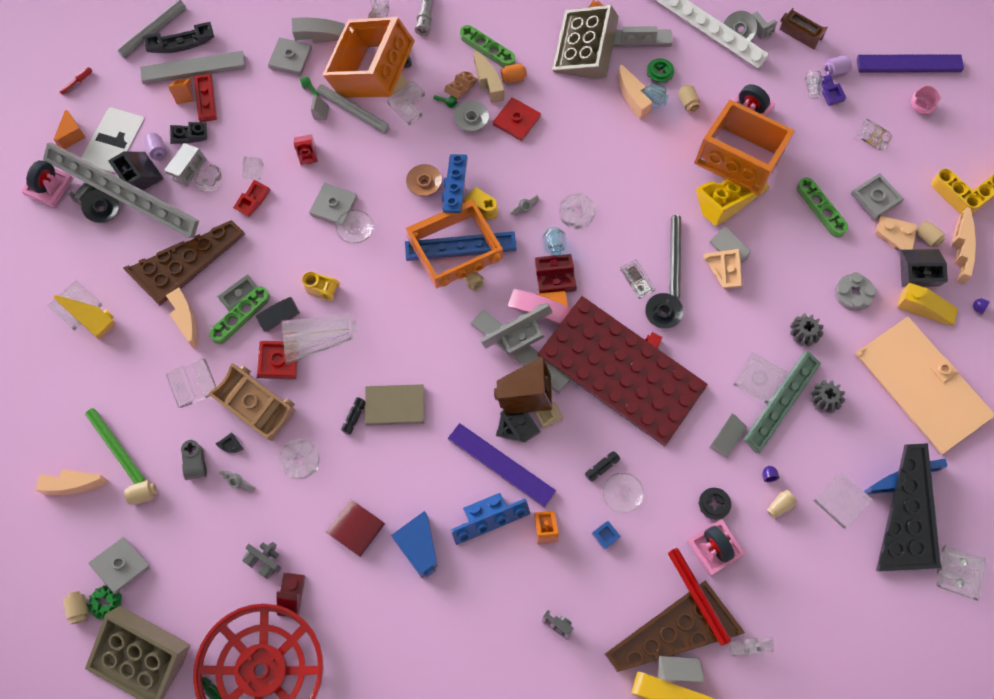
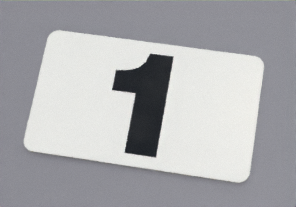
M112 107L108 108L81 158L103 170L115 172L108 160L123 151H128L144 117Z

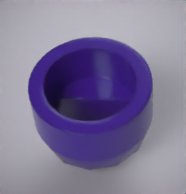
M982 298L975 300L973 303L974 311L983 315L990 301Z
M767 466L762 472L764 482H774L780 478L778 470L774 466Z

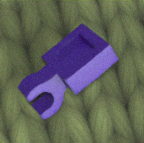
M830 74L823 76L824 80L820 82L823 88L821 92L828 106L844 102L846 96L840 83L834 84Z

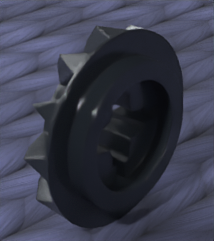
M715 487L708 488L700 495L698 502L700 512L706 518L714 520L723 519L730 512L731 499L724 490ZM714 496L716 503L723 504L717 506L715 511L713 506L708 504L713 501Z

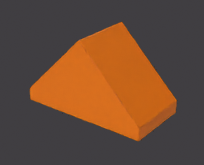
M191 78L175 80L168 86L176 104L194 101Z
M68 110L64 111L53 139L63 149L86 138Z
M535 512L537 544L557 543L559 533L555 512Z

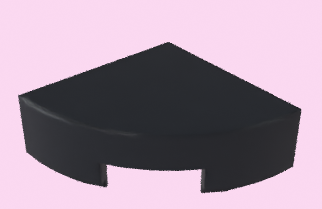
M232 432L215 443L222 451L228 453H236L244 449Z

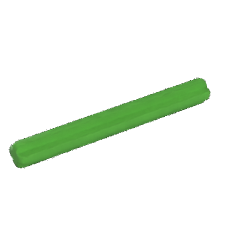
M94 408L86 411V417L133 483L137 484L146 481L99 413Z

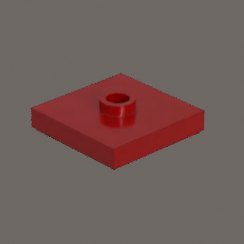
M511 97L494 119L493 126L523 141L541 117V113Z
M259 341L257 378L296 379L298 342Z

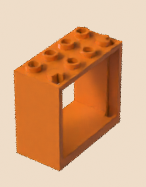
M399 17L348 20L323 72V77L338 94L345 98L391 97L415 40ZM379 47L369 70L357 71L367 48Z
M729 99L704 137L694 164L760 195L782 158L795 130ZM723 128L774 153V156L769 164H766L715 139Z

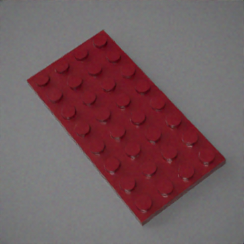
M583 296L579 298L537 354V356L543 357L552 367L664 447L708 385L705 381Z

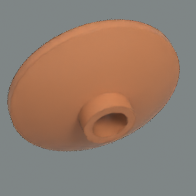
M420 164L408 172L406 184L413 194L426 197L433 195L440 189L442 176L436 167L429 164Z

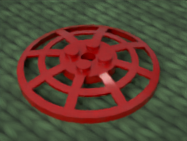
M264 603L238 608L220 619L209 630L200 644L193 668V684L196 698L206 699L202 684V674L215 675L217 689L222 699H238L244 693L255 697L254 699H264V697L270 696L273 693L279 699H295L302 687L305 675H317L314 689L309 699H316L322 684L324 671L321 645L310 625L298 614L287 608ZM260 612V625L245 628L236 635L227 626L230 622L243 615ZM269 612L286 615L295 620L300 626L291 635L280 627L269 625ZM221 632L228 642L219 655L217 665H203L210 644L216 635ZM260 632L259 644L247 648L241 641L243 637L249 634ZM268 632L279 634L287 640L277 649L268 645ZM305 632L310 636L315 647L318 666H305L304 654L297 642ZM234 646L240 653V656L235 666H224L226 657ZM292 646L296 651L299 666H287L284 655ZM264 664L266 673L258 677L255 669L258 665ZM223 675H234L238 686L230 695H228L225 689ZM286 675H298L296 685L291 694L288 695L281 687Z

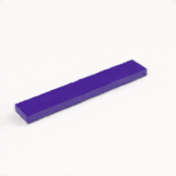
M962 54L857 56L859 73L962 72L964 70Z
M461 423L457 425L448 437V440L542 507L545 508L556 493L554 488Z

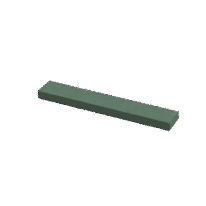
M804 351L744 437L743 441L756 453L762 451L821 365L809 351Z

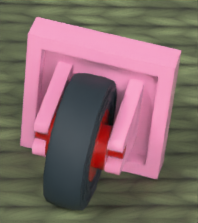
M753 84L744 86L738 97L734 100V102L766 117L776 105L775 102L770 100L765 90Z
M38 160L29 168L26 185L21 192L25 196L55 208L74 178L70 174L55 169L49 162Z
M722 519L687 540V543L709 576L714 575L745 555V552Z

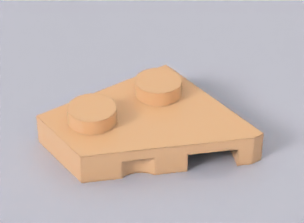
M880 216L875 235L887 241L893 248L897 247L900 250L913 249L917 225Z
M739 249L703 254L704 259L724 289L743 287Z

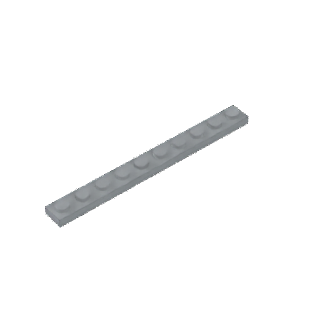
M47 143L43 157L44 161L189 238L195 237L199 224L198 219L58 145Z

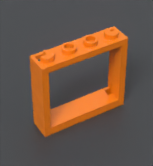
M473 199L462 203L461 213L441 212L406 228L407 238L436 289L445 287L457 279H463L468 274L481 271L484 267L496 264L503 259V248ZM472 217L491 251L436 275L417 240Z

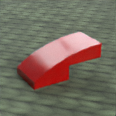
M253 180L247 192L240 195L233 208L250 217L262 204L271 189Z

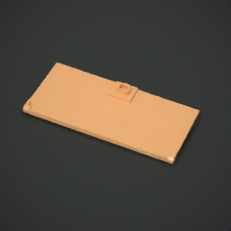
M908 316L855 353L941 455L945 454L946 451L994 417V412Z

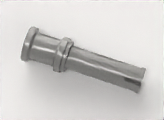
M422 0L421 10L417 15L418 22L415 26V32L418 35L426 36L430 33L429 24L432 21L430 15L432 0Z

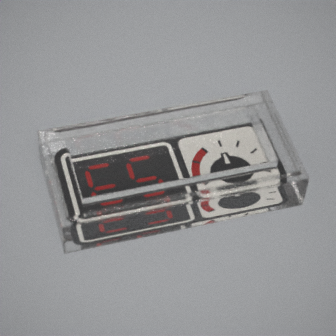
M637 259L620 267V271L638 299L655 291L656 288Z

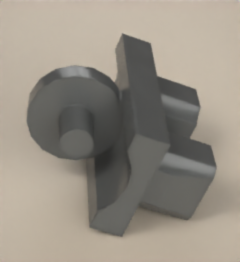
M263 542L260 545V548L264 550L263 553L250 544L246 546L245 549L248 552L242 561L251 568L254 567L259 559L264 562L257 571L264 578L268 579L275 571L279 573L282 569L269 558L272 556L277 559L279 553L275 551L277 544L271 542L269 545Z

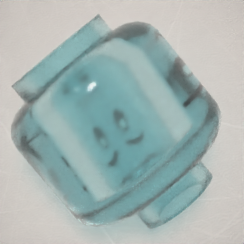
M655 83L646 86L643 92L652 101L651 107L656 109L661 108L662 104L666 105L669 95L666 94V87Z
M558 227L546 230L542 236L544 251L552 256L561 255L567 249L566 233Z

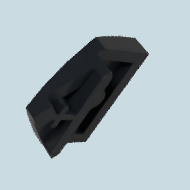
M504 410L500 412L501 416L496 432L497 437L525 443L541 433L528 413L506 415Z

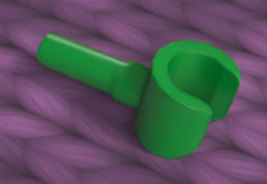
M301 78L302 88L308 87L313 95L319 97V94L311 84L310 78Z
M436 95L433 96V99L444 102L449 108H453L458 103L455 101L457 98L452 95L448 99Z

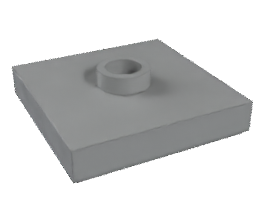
M279 37L268 67L302 75L312 50V45Z
M881 173L851 192V195L874 220L904 200Z
M324 182L309 213L311 216L344 226L358 196L356 193Z
M124 537L88 563L114 595L149 569V565Z

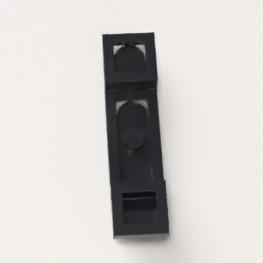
M211 22L194 25L195 30L161 37L160 33L143 36L146 51L151 53H173L200 46L214 38Z

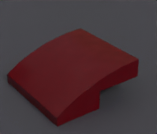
M571 254L535 257L539 294L576 291L577 286Z
M350 500L326 533L361 557L385 523L353 500Z

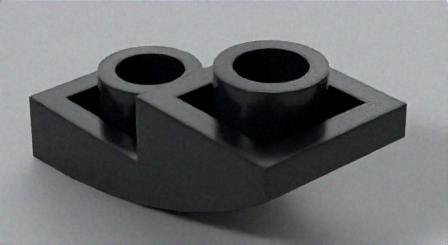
M188 122V126L170 125V144L194 143L207 140V123Z
M288 297L255 316L262 330L268 332L280 323L288 322L300 314V311L293 298Z

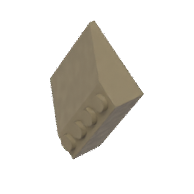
M612 5L565 10L552 67L553 72L586 78L607 77L619 19Z
M119 606L105 614L85 669L137 699H163L183 665L191 644Z

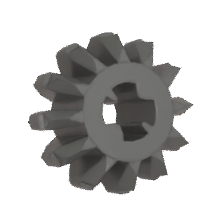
M804 313L801 317H796L794 322L791 323L790 328L792 330L790 335L795 336L794 341H800V346L806 343L809 347L813 343L819 342L824 333L821 331L824 325L818 324L820 318L815 320L813 319V314L807 317Z
M823 380L821 384L817 383L814 386V390L810 393L813 396L811 402L817 403L815 409L821 407L822 413L828 410L830 414L835 409L839 410L842 407L841 404L845 402V398L842 397L845 391L839 390L841 384L835 386L833 380L829 383L826 380Z

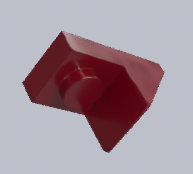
M283 573L281 590L276 593L278 606L287 608L299 615L305 575ZM277 613V616H285V617H288V616H286V615Z

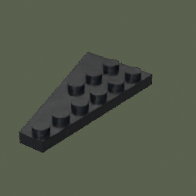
M928 443L904 445L876 568L878 572L941 568Z

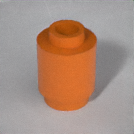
M521 63L505 66L501 69L503 83L507 82L509 84L524 81V77H527L526 67L522 66Z

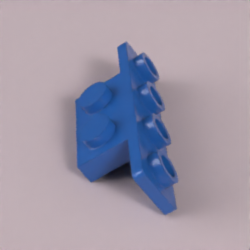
M450 154L447 178H444L445 192H442L443 213H461L468 160L466 154Z
M501 493L495 494L464 507L463 510L468 522L451 529V533L456 545L530 515L528 502L526 499H522L507 506Z

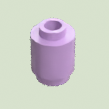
M848 56L829 59L824 65V71L832 77L847 73L852 68V61Z
M157 133L146 135L144 144L149 156L157 160L165 157L167 149L161 136Z

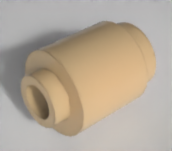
M684 85L680 88L678 96L684 109L688 112L699 109L701 106L700 99L694 86Z
M927 220L916 230L918 237L930 247H938L945 240V233Z
M147 480L130 485L129 488L124 490L126 501L129 505H137L155 499L157 494L155 483Z
M80 591L67 594V598L63 599L66 620H69V624L86 621L88 608L85 594H80Z

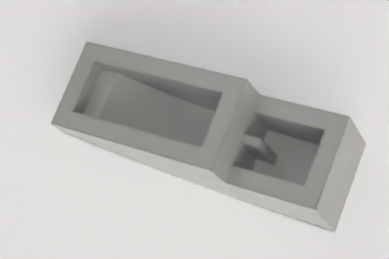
M291 18L292 33L295 41L312 39L313 43L338 41L345 27L344 23L328 19Z

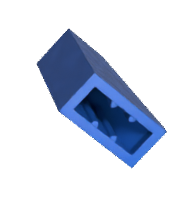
M423 511L391 536L421 578L424 576L427 578L436 572L435 568L438 564L427 513Z

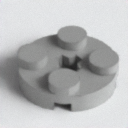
M858 272L842 277L835 289L837 301L849 310H863L867 308L873 301L876 293V288L871 281ZM852 289L858 290L859 295H853L851 293L853 291Z

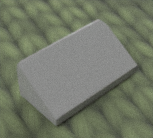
M724 227L710 240V243L719 252L739 249L741 263L751 253L727 227Z
M246 274L218 294L217 298L230 311L257 285Z
M732 413L709 448L727 458L747 426Z
M659 656V679L704 682L700 659Z

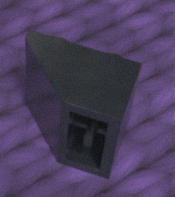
M123 151L108 160L120 179L141 190H145L164 179L146 152Z
M939 249L900 250L902 287H906L908 283L921 287H940L948 282L947 263Z

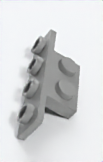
M657 26L623 27L622 30H616L613 46L672 45L671 29H657Z
M548 303L540 304L533 311L520 315L515 321L505 323L500 329L485 334L480 339V342L485 348H489L502 340L508 353L513 355L544 338L536 321L548 316L553 311Z

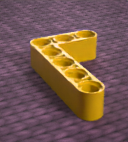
M947 168L941 169L931 183L933 189L960 214L966 207H969L973 215L994 198V174L974 190Z
M637 672L631 694L644 699H715L642 672Z

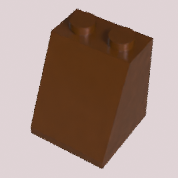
M543 357L537 358L497 380V388H494L495 400H498L500 408H503L506 415L552 410L551 373Z

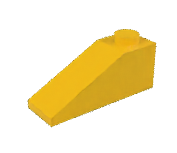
M908 283L902 290L897 306L898 309L950 326H954L958 308L931 290L912 283Z
M59 295L53 297L98 340L115 325V322L112 320L114 316L107 309L102 311L99 307Z

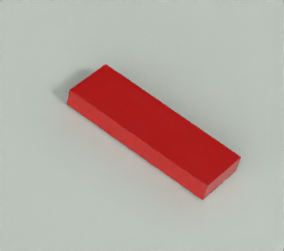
M211 73L194 76L199 122L217 120Z

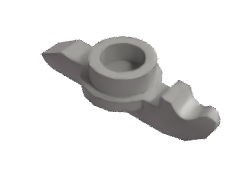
M538 195L530 200L521 199L518 207L514 208L510 215L520 211H529L531 205L539 199Z
M224 470L219 471V474L223 475L224 479H228L230 487H241L248 491L255 489L253 485L244 481L239 474H233Z

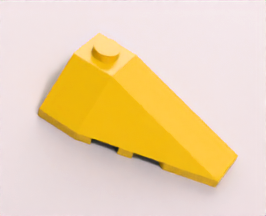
M723 180L722 183L708 182L696 189L702 215L714 226L727 221L760 196L728 180ZM767 183L760 195L769 189L770 186Z

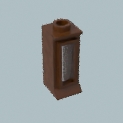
M792 8L789 13L785 12L780 20L782 24L779 30L814 50L819 40L822 41L828 27L818 25Z

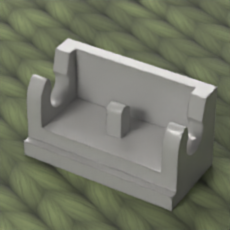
M184 143L164 171L172 175L171 179L188 186L207 159L199 148Z

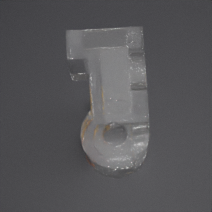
M370 0L372 11L369 13L368 19L386 18L389 11V1Z
M866 118L858 128L853 139L859 142L862 140L872 145L875 149L884 151L892 139V134Z

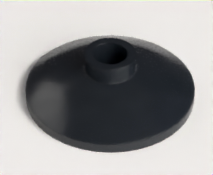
M99 189L89 191L82 199L81 209L88 220L95 223H105L117 215L119 200ZM100 206L105 207L103 210H98Z
M659 293L648 300L645 314L649 322L654 326L668 329L676 326L681 321L683 306L675 296L668 293ZM664 311L667 315H661L660 312Z

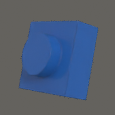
M609 521L592 532L593 537L604 550L621 538Z

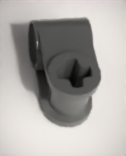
M194 440L185 441L181 446L184 479L191 480L206 477L207 468L203 448Z

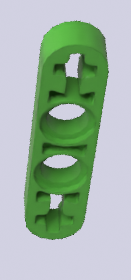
M465 25L460 29V38L464 43L504 68L505 66L515 64L513 52L473 26ZM479 40L485 41V44L478 45L476 42ZM497 49L499 52L492 54L490 50Z
M802 178L797 185L798 193L830 234L834 237H842L848 229L847 222L811 178ZM813 197H818V198H820L821 203H819V204L814 203L813 200H812V198H813ZM823 211H830L832 217H825Z
M264 287L253 289L211 328L209 332L211 339L216 344H223L269 302L270 295L267 289ZM258 294L264 295V298H260V297L258 298L257 295H258ZM245 305L252 306L251 311L248 313L242 312V308ZM231 318L238 319L237 324L233 326L228 325V321ZM216 333H222V336H216Z

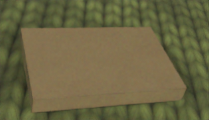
M424 384L365 386L366 425L424 423Z

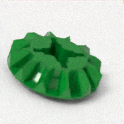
M654 59L647 66V75L651 77L652 81L655 80L658 83L664 81L666 83L674 75V66L666 59ZM664 68L663 73L657 74V71Z
M103 585L100 588H95V591L89 595L90 599L87 606L89 607L90 614L97 619L104 620L106 613L121 606L122 597L120 592L114 595L107 586ZM107 596L106 601H108L109 604H111V606L103 605L101 608L102 604L99 603L98 599H105Z

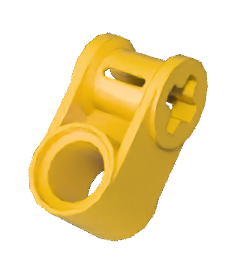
M474 187L463 200L464 203L473 199L485 219H494L498 214L496 200L477 187Z
M307 272L302 276V283L307 293L333 301L334 292L340 285L338 280L315 272ZM310 281H315L313 285H308Z

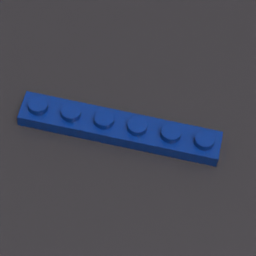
M515 231L493 233L503 248V252L516 251ZM482 234L417 240L427 259L478 255L491 251ZM405 241L406 261L420 260L411 243Z

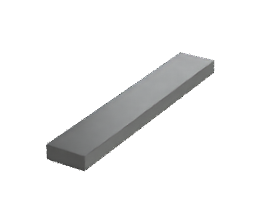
M243 51L141 66V81L143 84L244 69L245 60Z
M482 310L471 322V325L483 335L494 332L503 325L485 310ZM502 340L496 343L498 347L509 354ZM530 345L510 355L523 366L540 358L537 356L538 352ZM545 361L551 373L552 389L559 394L571 379Z

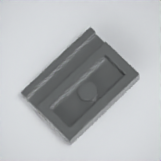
M549 610L546 611L542 618V623L548 622L550 624L549 628L566 640L574 629L571 626L572 622L562 615L560 618L558 616L553 618L550 616Z

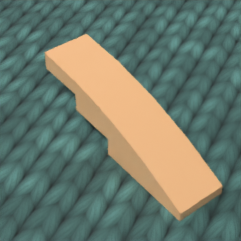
M966 207L959 216L951 246L958 248L954 264L961 266L957 282L965 284L972 276L975 262V225L971 208Z

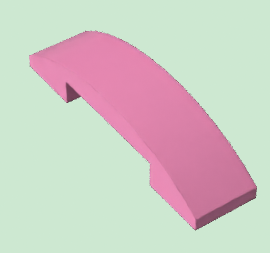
M517 289L513 290L507 306L522 313H529L538 305L548 303L553 313L543 319L559 325L571 310V308L553 300Z

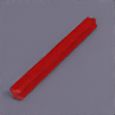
M678 548L672 549L668 555L719 644L724 646L730 643L731 638L680 550Z

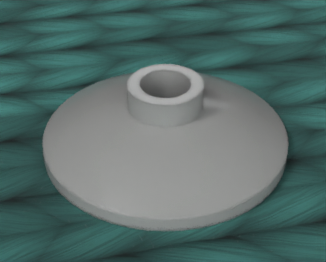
M736 11L730 14L724 22L726 26L749 41H752L756 35L757 21L747 11ZM739 27H744L743 32H738Z
M466 101L456 108L454 120L460 129L475 132L486 126L489 120V112L480 102Z

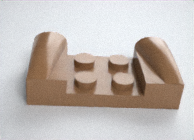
M232 363L223 381L211 390L208 395L267 440L273 441L296 411L293 407L295 403L286 397L283 400L252 378L250 375L251 370L244 365L239 367Z

